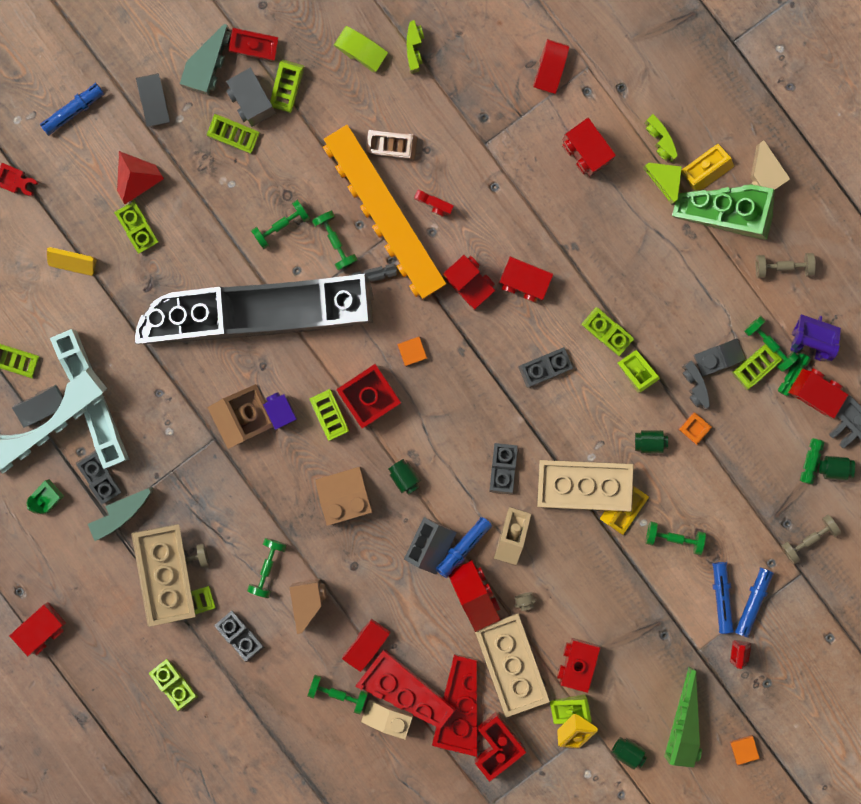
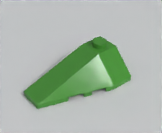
M750 184L743 185V187H726L719 190L678 193V200L675 202L672 216L744 236L767 240L773 218L775 190Z
M688 667L664 757L670 765L694 768L695 762L700 761L702 749L699 748L696 670Z

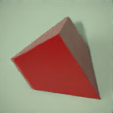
M119 151L117 192L123 203L127 204L164 178L155 164Z

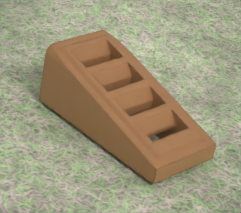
M368 130L366 154L414 160L417 136ZM376 136L380 137L379 150H375ZM386 138H389L388 151H384ZM399 139L398 150L394 152L395 140ZM405 140H407L406 153H404Z

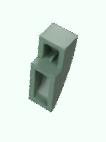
M152 487L105 506L109 515L88 524L94 541L113 533L134 517L153 493Z

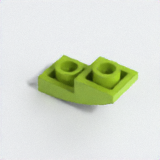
M415 20L410 21L407 32V58L411 74L419 72V65L423 64L419 50L414 51V49L421 47V40L425 39L421 25L416 26Z
M345 26L333 45L350 59H356L372 72L378 70L388 54L379 45L348 26Z
M652 114L644 123L647 126L645 129L654 138L658 136L661 139L655 145L658 149L656 151L657 154L665 161L669 159L672 162L677 157L673 140L660 120Z
M135 200L114 211L138 254L159 242Z
M597 307L581 324L617 356H620L634 340L630 334Z
M168 659L149 672L156 685L167 695L177 711H181L198 698L188 682Z

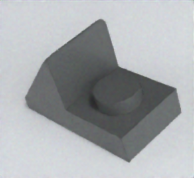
M737 338L693 355L702 377L745 360Z

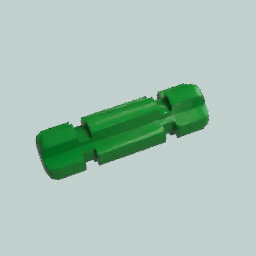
M803 353L799 354L796 364L792 365L784 378L785 382L781 383L778 388L779 393L784 396H790L788 392L801 370L807 367L811 361L809 356Z
M812 438L809 447L811 449L807 452L803 466L805 471L800 476V481L807 484H813L815 475L813 474L817 472L821 458L819 453L824 447V441Z

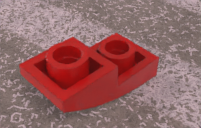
M547 39L533 83L534 88L556 94L567 59L569 45Z
M371 619L360 631L354 643L343 654L342 660L361 672L385 642L390 631Z

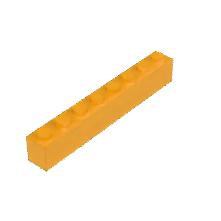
M348 124L324 138L326 145L323 146V149L329 158L334 157L338 165L335 168L341 178L347 177L350 185L347 187L354 199L356 197L360 198L363 204L359 207L365 217L371 216L375 222L372 228L379 238L383 236L388 243L384 247L391 258L396 256L400 263L397 265V268L403 278L409 277L412 282L409 288L414 296H420L423 300L446 286L441 274Z

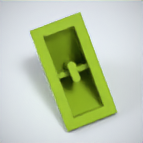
M647 163L643 167L644 171L667 200L673 204L678 200L682 166Z
M637 350L618 362L619 367L637 393L644 391L660 379Z
M585 694L550 701L554 724H564L573 714H577L588 722H592Z

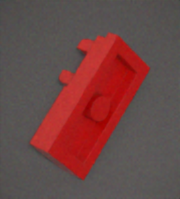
M232 28L228 51L274 61L278 37Z

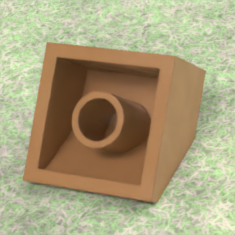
M256 384L207 407L228 449L274 427L263 406L265 402Z
M360 467L315 479L327 526L373 512Z
M320 579L292 583L289 587L297 634H301L322 606L324 600H326V586L321 584Z

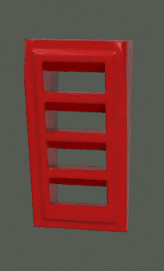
M740 640L732 642L730 663L737 669H743L748 665L751 643Z

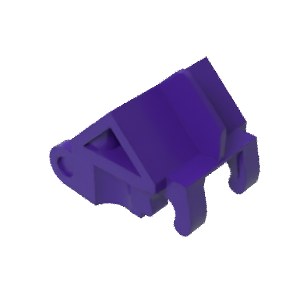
M801 314L792 332V336L795 337L790 351L797 353L805 345L816 349L814 359L832 361L839 351L841 328L822 322V316H819L817 320Z

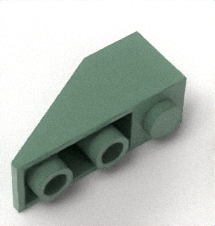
M223 24L186 61L180 85L183 88L209 95L211 90H215L218 77H215L217 68H222L225 55L222 54L224 45L228 46L230 43L231 32H229L228 25Z

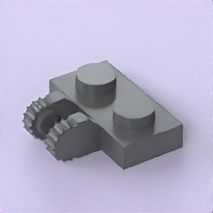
M848 396L836 415L841 422L829 433L834 438L845 427L852 431L841 440L839 445L842 448H845L856 437L861 440V406L851 396Z

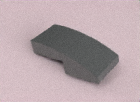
M159 73L137 77L136 83L146 126L170 122Z
M564 347L518 366L527 388L573 369Z
M688 361L682 366L685 370L682 374L690 384L693 382L696 384L689 390L692 394L689 398L697 408L701 406L703 409H706L710 405L704 380L693 361Z
M54 385L38 392L27 400L15 404L12 409L24 428L55 413L63 400V395L58 386Z
M494 443L489 492L513 494L518 445Z
M96 450L76 462V466L89 483L90 489L101 505L121 493L108 468L103 469Z
M230 611L214 625L245 662L250 661L265 648L234 611Z

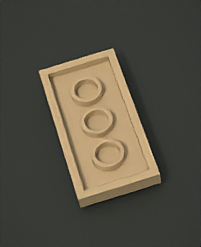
M540 460L537 507L632 512L634 464Z
M179 524L131 533L148 626L195 617Z
M518 613L502 618L500 621L475 632L505 717L550 702Z

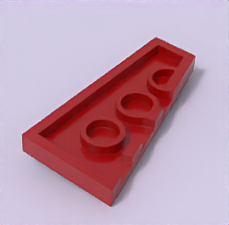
M386 650L381 652L355 685V687L373 694V696L383 699L440 729L456 711L452 705Z
M454 654L443 699L452 705L456 711L441 729L436 727L432 746L477 757V659Z

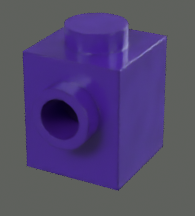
M279 392L266 398L267 403L263 404L275 430L297 420V416L286 394L280 396Z

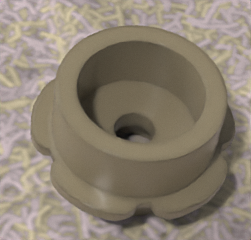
M532 592L523 593L515 597L516 604L514 606L520 608L521 611L529 610L534 607L533 603L537 599L534 598Z

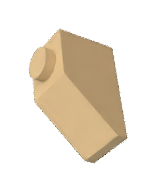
M762 141L756 146L750 178L753 182L751 184L775 190L790 180V178L766 142Z
M509 507L494 559L517 565L524 546L531 517L530 513Z
M368 699L361 722L383 733L406 739L413 714Z

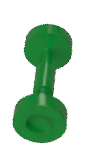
M298 199L292 203L297 211L286 218L284 216L272 224V228L262 234L258 227L251 230L263 250L269 247L265 237L273 232H279L297 216L300 215L304 223L310 220Z
M331 210L313 219L312 223L315 228L323 224L329 233L327 236L334 250H338L342 258L341 261L334 264L337 271H340L354 264L358 259L355 254L348 257L345 256L341 248L343 245L336 231L333 232L328 223L336 217Z
M760 315L744 332L750 336L757 331L764 339L763 342L773 353L776 352L783 359L777 368L784 372L799 358V355L794 351L786 356L779 349V344L759 328L766 321Z
M649 522L645 544L653 545L655 538L660 537L665 538L668 542L677 544H694L693 554L702 555L706 539L705 532L698 531L695 540L685 538V535L670 532L668 534L657 532L658 523Z
M264 538L263 545L271 548L268 559L264 560L260 572L262 577L259 586L249 584L247 592L269 598L271 591L263 588L265 579L270 575L274 563L272 559L275 550L285 552L287 545L270 538Z
M314 675L307 697L314 699L318 690L329 694L328 696L343 702L345 699L356 703L353 713L361 714L368 692L361 690L358 699L347 696L346 692L318 686L321 676Z

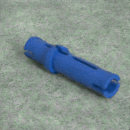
M95 82L81 94L77 93L71 102L41 122L40 126L50 136L78 113L88 110V106L104 96L105 93Z
M480 517L461 541L448 551L446 558L435 568L436 571L447 579L452 571L465 561L464 558L485 533L492 528L491 523L484 517Z
M727 562L712 563L715 583L712 584V587L716 593L719 633H732L734 629L729 592L731 583L728 581ZM720 576H722L723 595H722V588H721ZM723 600L725 605L726 619H724Z
M760 567L755 583L749 589L751 593L735 633L749 638L762 601L768 595L766 591L774 572Z

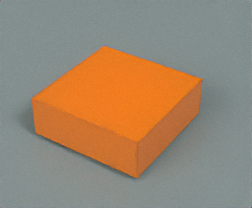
M420 337L397 344L405 366L427 359Z
M693 412L678 430L697 445L712 427Z
M752 735L730 741L737 765L760 759Z

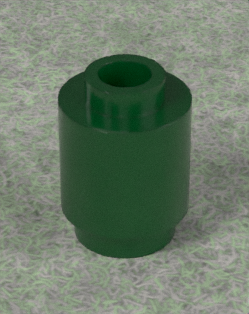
M641 430V433H635V451H641V454H663L664 449H668V435H664L663 430Z
M825 456L824 460L820 461L819 473L823 474L824 479L847 481L854 478L855 461L850 460L848 457Z
M402 459L388 469L391 473L389 476L401 494L406 492L409 495L419 488L418 483L421 480L409 462L406 463Z
M619 737L611 750V753L615 755V759L633 770L636 767L641 768L647 759V756L644 755L646 750L628 738L623 739Z

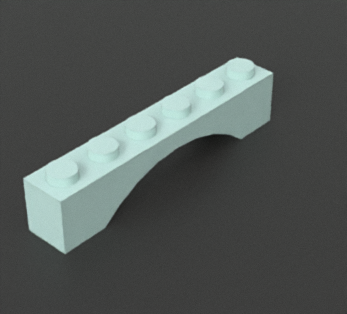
M71 329L50 338L57 357L70 381L89 366L91 367L77 330ZM103 398L94 406L90 402L84 407L86 410L84 415L103 469L129 460L105 399Z
M90 366L67 384L63 400L58 410L48 422L25 433L0 435V472L2 474L13 466L11 462L18 457L22 460L30 454L31 450L29 448L34 444H37L39 447L49 439L48 434L55 430L58 433L68 425L66 420L73 416L76 419L86 411L84 407L90 402L94 406L104 398L102 393L107 388Z

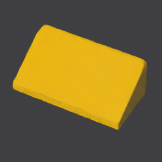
M716 144L683 168L681 173L694 191H702L731 170L734 164L732 158L719 144Z
M52 247L47 248V262L50 267L90 276L94 274L96 258Z
M633 486L632 512L605 510L600 520L624 535L649 496Z
M573 714L557 730L558 746L580 748L598 732V728L581 716Z

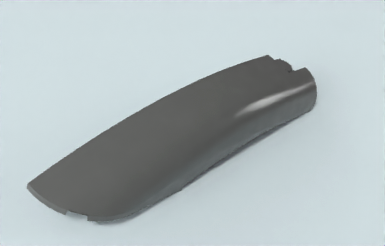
M366 274L297 282L213 287L169 293L150 304L151 307L141 316L136 329L135 344L254 337L373 323L371 301L374 299L372 287Z

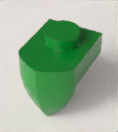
M50 479L45 480L28 497L26 502L27 510L35 514L49 513L64 495Z

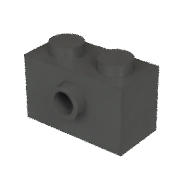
M251 67L226 81L230 89L226 90L233 103L237 101L241 107L237 111L243 122L248 120L251 127L276 114Z
M424 517L404 560L420 569L437 575L438 572L435 568L444 560L457 532Z

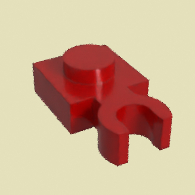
M1 163L0 187L16 194L18 188H21L25 195L33 196L34 194L27 190V185L30 183L38 185V181L33 178L23 179L25 172Z
M419 189L414 196L415 200L433 208L431 212L441 217H444L445 214L450 216L453 211L454 205Z

